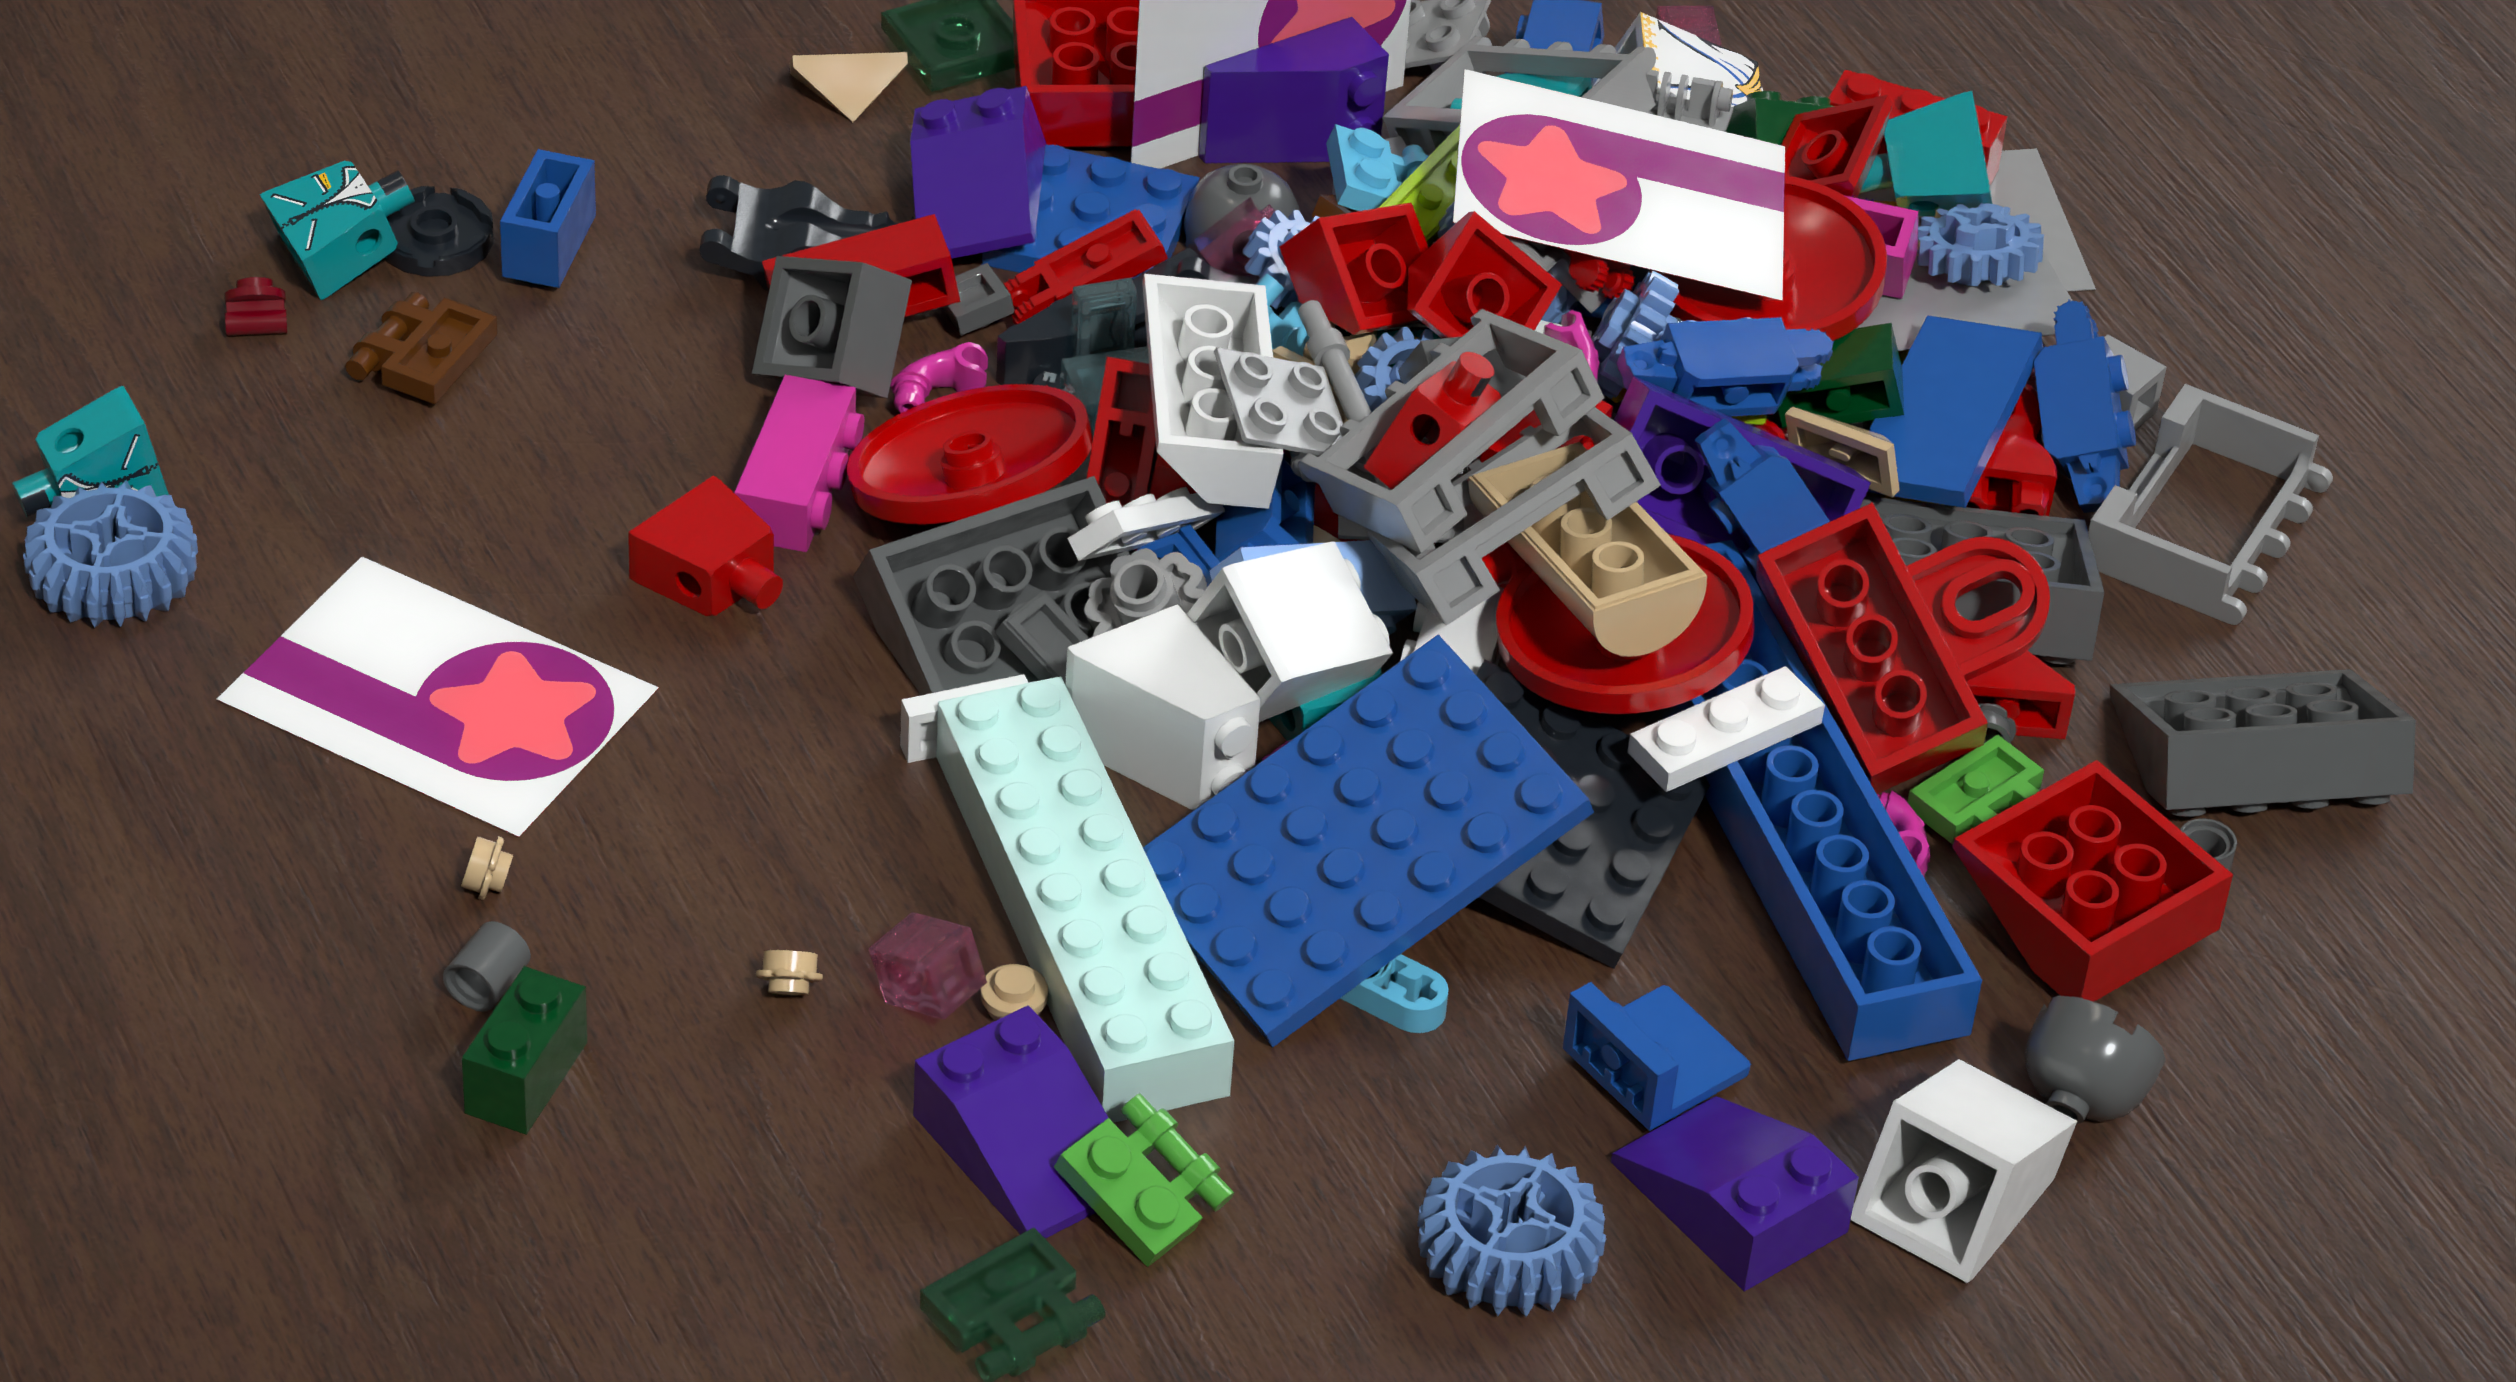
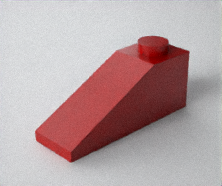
M1107 357L1087 478L1095 476L1106 503L1118 500L1123 507L1129 502L1149 494L1158 454L1156 450L1150 368L1148 363Z

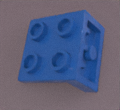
M1592 982L1570 993L1563 1049L1649 1131L1749 1075L1750 1061L1669 986H1660L1624 1007L1617 1002L1611 1001Z

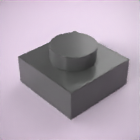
M988 263L955 276L961 302L941 307L961 336L973 330L986 327L994 321L1013 314L1015 311L1011 294Z

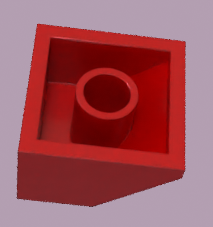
M1412 202L1318 218L1279 246L1299 302L1301 304L1311 300L1320 302L1328 320L1349 333L1358 335L1422 323L1407 311L1409 266L1429 248Z

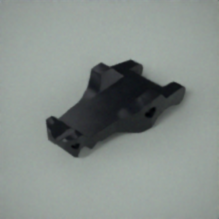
M718 175L713 177L707 185L706 201L712 208L736 213L734 237L720 229H709L701 236L699 251L705 261L753 275L765 290H768L762 261L899 223L893 222L887 211L872 214L869 211L843 208L812 184L805 181L794 180L783 187L763 189L740 183L730 176Z

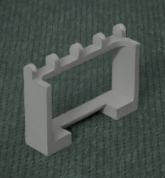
M1473 37L1383 116V120L1390 138L1401 136L1406 146L1419 145L1423 148L1424 153L1430 156L1460 125L1461 109H1450L1455 98H1462L1464 69L1486 74V71L1599 78L1601 80L1584 94L1582 98L1648 113L1656 103L1645 75L1655 66L1656 53L1651 47L1640 46L1630 54H1616L1615 48L1608 44H1598L1590 52L1573 51L1570 43L1559 41L1554 42L1547 49L1530 48L1529 43L1524 39H1512L1503 47L1492 46L1490 39L1487 37Z
M1480 309L1471 317L1474 327L1452 346L1443 343L1437 345L1430 351L1433 362L1406 384L1394 381L1385 389L1388 399L1360 423L1352 419L1346 421L1339 428L1343 437L1319 457L1308 453L1298 462L1299 468L1308 479L1320 485L1334 513L1422 554L1468 515L1451 482V479L1533 410H1535L1545 431L1561 436L1605 398L1581 349ZM1496 350L1505 368L1526 376V378L1392 491L1347 471L1381 441L1411 393L1452 361L1457 362L1462 353L1474 352L1483 356L1488 351Z
M2185 384L2162 416L2155 452L2131 488L2126 490L2115 485L2091 519L2088 533L2099 572L2231 625L2239 624L2246 615L2247 608L2241 600L2232 597L2237 588L2258 593L2263 589L2268 580L2266 572L2262 568L2253 565L2260 553L2274 558L2283 557L2290 547V539L2286 534L2276 530L2283 518L2295 523H2304L2313 512L2312 504L2306 498L2299 496L2303 488L2319 493L2325 492L2333 481L2332 473L2327 468L2313 463L2319 435ZM2192 444L2286 480L2231 566L2136 529V526Z
M1596 407L1592 408L1561 436L1545 431L1542 425L1537 428H1533L1531 425L1519 432L1520 439L1483 463L1479 460L1474 461L1467 466L1468 473L1452 482L1464 508L1472 504L1468 486L1469 476L1555 450L1571 438L1579 435L1590 437L1595 446L1420 560L1411 554L1406 546L1372 530H1368L1367 534L1377 550L1384 555L1401 586L1447 626L1500 591L1482 558L1585 490L1598 513L1606 520H1609L1661 486L1631 432Z

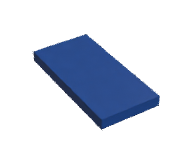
M1927 315L1902 364L1904 415L1875 418L1869 431L1884 435L1894 444L1900 489L1895 497L1966 508L2034 368V359L2043 349L2041 332ZM1868 489L1867 491L1871 493L1882 494L1871 489Z

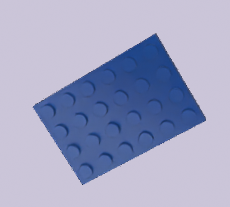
M1438 634L1144 846L1143 849L1192 952L1268 1043L1274 1047L1585 820L1594 811L1589 798Z

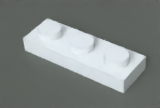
M1182 487L1167 493L1157 500L1153 494H1148L1129 502L1123 507L1118 500L1100 506L1085 516L1088 526L1067 539L1078 561L1140 548L1154 540L1178 533L1182 526L1188 524L1196 530L1224 513L1225 509L1222 504L1207 503L1198 493L1190 494L1187 487Z
M1785 666L1631 733L1628 753L1668 792L1821 724L1825 704Z

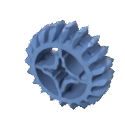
M126 480L118 488H106L102 481L98 489L86 491L78 487L75 496L71 498L54 496L52 507L37 510L36 521L27 527V536L25 538L26 553L23 554L25 573L29 574L30 586L35 592V597L43 599L47 603L50 612H66L70 623L83 617H89L94 628L103 620H116L121 627L125 618L133 616L147 622L151 609L169 611L172 598L185 597L188 582L194 580V572L197 568V536L193 533V527L187 517L186 509L175 506L171 495L157 497L151 485L136 491L131 489Z
M1498 1145L1489 1158H1484L1477 1152L1470 1150L1463 1165L1448 1161L1445 1171L1442 1172V1177L1432 1178L1431 1185L1426 1190L1423 1205L1419 1208L1417 1226L1420 1227L1418 1236L1420 1256L1427 1258L1426 1264L1429 1268L1430 1277L1443 1278L1447 1295L1466 1292L1470 1309L1484 1301L1493 1305L1497 1317L1506 1306H1517L1522 1314L1527 1317L1536 1303L1553 1312L1557 1303L1560 1302V1297L1575 1300L1578 1292L1582 1289V1284L1591 1283L1592 1277L1597 1272L1599 1256H1602L1604 1253L1606 1235L1603 1234L1605 1222L1603 1205L1595 1202L1596 1196L1594 1195L1593 1184L1579 1183L1576 1166L1560 1170L1556 1169L1552 1153L1541 1160L1530 1158L1526 1146L1517 1156L1506 1155Z

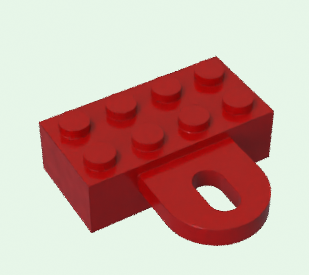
M1873 502L1757 555L1756 580L1876 794L1984 745L1988 722L1966 681L2014 660L2029 650L2040 637L2049 612L2050 591L2047 578L2039 563L2022 547L2000 538L1974 537L1957 542L1906 566ZM1997 579L2011 581L2020 591L2021 597L2014 605L1977 621L1962 617L1955 606V602L1963 594Z

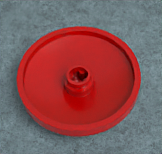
M1785 175L1782 301L1663 272L1658 273L1678 284L1677 289H1679V293L1673 301L1675 306L1669 314L1677 319V323L1687 320L1698 322L1737 320L1745 317L1753 319L1781 317L1786 330L1806 329L1810 331L1811 328L1813 330L1819 329L1820 332H1826L1825 334L1834 341L1861 325L1877 307L1885 286L1887 251L1883 236L1875 222L1851 199L1824 185ZM1645 268V276L1648 272L1652 273L1653 270Z
M1006 384L975 388L927 401L894 416L875 428L852 451L847 463V475L856 503L861 509L872 516L906 524L954 522L1044 493L1055 487L1075 472L1085 461L1092 448L1093 433L1084 404L1077 397L1066 391L1033 384Z
M1668 534L1707 575L1705 597L1693 621L1676 639L1654 652L1641 656L1627 657L1616 655L1606 650L1529 565L1526 564L1508 582L1498 602L1496 625L1499 650L1505 665L1520 683L1537 695L1554 703L1577 710L1606 714L1641 713L1669 708L1697 698L1725 681L1743 662L1749 652L1754 635L1751 590L1741 572L1720 553L1693 540Z

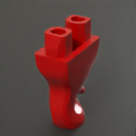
M2026 383L1966 507L2049 516L2057 480V468L2049 452L2039 444L2042 435L2038 393L2028 383Z

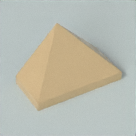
M907 52L793 55L790 61V74L850 121L854 122L904 71L908 64Z
M1791 407L1785 413L1789 442L1853 468L1871 482L1869 486L1871 490L1890 497H1894L1899 492L1894 444L1884 435L1795 407Z

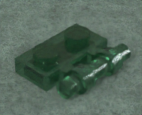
M1034 1227L920 1290V1309L961 1353L984 1340L993 1348L991 1351L975 1359L977 1372L985 1382H993L1007 1373L1013 1377L1022 1374L1035 1366L1037 1356L1057 1345L1067 1348L1087 1336V1328L1105 1319L1106 1316L1104 1306L1098 1297L1093 1294L1074 1304L1067 1298L1066 1294L1076 1288V1270ZM1034 1312H1037L1044 1319V1321L1023 1333L1014 1324Z

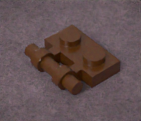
M411 292L404 301H395L382 315V325L375 332H366L354 345V355L346 363V371L352 378L364 380L371 371L381 370L382 385L436 404L497 336V316L445 297L431 311L428 310L429 302L425 296L419 292Z

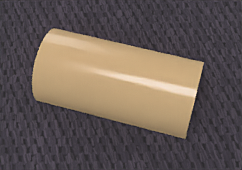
M1580 442L1469 476L1468 486L1472 503L1485 518L1586 452L1587 449ZM1585 490L1507 541L1606 650L1616 655L1627 657L1641 656L1666 646L1690 625L1705 597L1707 575L1637 502L1609 520H1606L1598 513Z

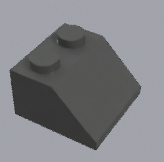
M776 256L752 374L782 381L786 374L856 387L857 396L888 398L912 280L863 262Z

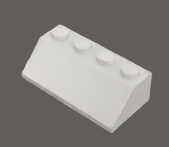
M1144 274L1142 286L1157 453L1207 503L1269 509L1283 458V449L1243 442L1214 354L1215 348L1219 347L1273 357L1266 287L1264 285Z

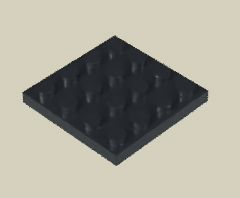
M1484 659L1476 676L1589 798L1594 813L1487 890L1479 898L1614 969L1710 785L1704 775L1666 792L1628 753L1629 735L1582 710L1569 708L1537 695L1520 683L1512 673Z

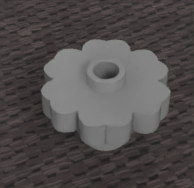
M1144 548L1135 551L1131 555L1116 558L1111 564V578H1100L1092 582L1084 612L1089 625L1095 630L1093 637L1177 604L1187 614L1206 590L1207 582L1201 568L1189 562L1183 554L1172 552L1159 560L1152 550Z

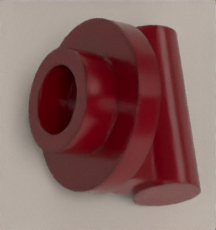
M265 277L239 279L236 281V288L224 293L226 336L288 333L285 291L281 288L273 287L272 279Z

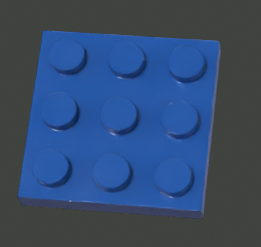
M1046 145L1035 242L983 252L982 265L988 263L990 267L1021 273L1034 266L1035 261L1134 209L1141 211L1163 244L1169 259L1172 257L1184 229V218L1190 193L1199 183L1200 177L1178 173L1171 169H1159L1121 161L1114 157H1103L1065 149L1058 145ZM1146 270V271H1144V272H1142V273H1140V274H1138V275L1132 277L1131 279H1129V280H1127V281H1125V282H1123V283H1124V284L1128 283L1129 281H1131V280L1135 279L1136 277L1142 275L1143 273L1147 272L1148 270Z

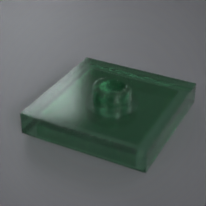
M922 0L881 12V29L900 52H907L908 63L931 92L1015 68L1013 21L996 0Z

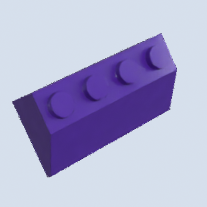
M1633 376L1614 421L1632 433L1661 486L1636 502L1665 532L1693 540L1702 545L1732 540L1741 556L1744 551L1750 548L1738 529L1728 534L1709 508L1708 503L1714 500L1716 496L1706 483L1711 474L1695 442V439L1701 433L1710 429L1715 423L1724 418L1752 446L1774 447L1780 456L1786 457L1829 521H1833L1860 508L1871 482L1853 468Z

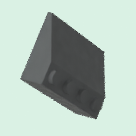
M1095 476L868 551L853 576L878 635L920 695L1025 674L1028 683L1040 681L995 632L1004 620L1043 590L1089 639L1093 637L1095 630L1089 625L1084 612L1085 605L1089 599L1090 586L1097 579L1111 578L1110 569L1112 562L1120 556L1130 555L1128 551L1078 561L1067 539L1088 526L1085 519L1088 513L1107 504Z
M1869 496L1864 497L1860 508L1873 502L1906 566L1957 542L1974 537L2000 538L2022 547L2039 563L2047 578L2050 591V605L2045 627L2038 640L2028 651L2033 655H2038L2042 660L2054 664H2069L2074 659L2092 661L2104 589L2085 520L1969 507L1962 508ZM1997 579L1963 594L1957 599L1955 606L1962 617L1977 621L2014 605L2021 595L2014 583L2006 579Z
M2351 669L2110 684V698L2145 789L2170 814L2184 817L2200 816L2206 813L2207 807L2229 806V808L2235 811L2253 813L2267 810L2268 803L2290 802L2292 805L2301 808H2323L2329 805V799L2352 798L2353 801L2363 804H2383L2390 801L2391 795L2413 794L2416 720Z

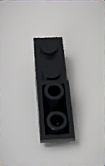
M1188 247L1124 284L1129 290L1128 298L1124 301L1127 319L1125 340L1122 346L1126 349L1125 360L1136 361L1148 356L1142 286L1144 274L1176 277L1177 265L1182 259L1198 257L1205 261V258ZM1084 286L1065 298L1053 302L1046 309L1018 325L1011 326L998 336L996 382L998 384H1033L1034 379L1043 372H1053L1061 378L1062 382L1105 371V369L1086 372L1091 330L1076 333V318L1079 314V309L1076 307L1077 297L1088 286Z

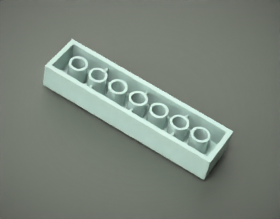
M1062 677L938 701L936 758L1031 968L1038 971L1045 978L1048 985L1047 1005L1062 1039L1107 1116L1113 1123L1127 1120L1121 1113V1110L1128 1101L1139 1093L1157 1111L1162 1108L1167 1111L1230 1096L1234 1054L1233 1036Z

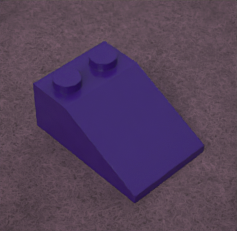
M1349 17L1205 65L1199 158L1204 163L1330 162L1326 142L1335 124L1352 130L1356 128L1369 129L1382 136L1389 54L1353 17Z
M1027 86L1008 90L1005 88H994L978 96L954 101L940 99L924 107L915 108L910 139L915 219L935 214L952 259L1035 242L1046 141Z
M1029 1005L915 1060L913 1116L1030 1246L1096 1213L1059 1174L1054 1165L1064 1151L1109 1117L1068 1047Z
M1718 1096L1705 1101L1613 1152L1611 1157V1163L1744 1292L1846 1234L1849 1230L1859 1179L1849 1167L1813 1134Z

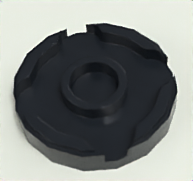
M420 186L411 189L410 191L415 202L386 217L398 244L395 251L384 259L387 263L405 273L433 277L450 276L466 271L484 260L494 244L492 212L480 198L462 189L450 187V194L435 193V186Z

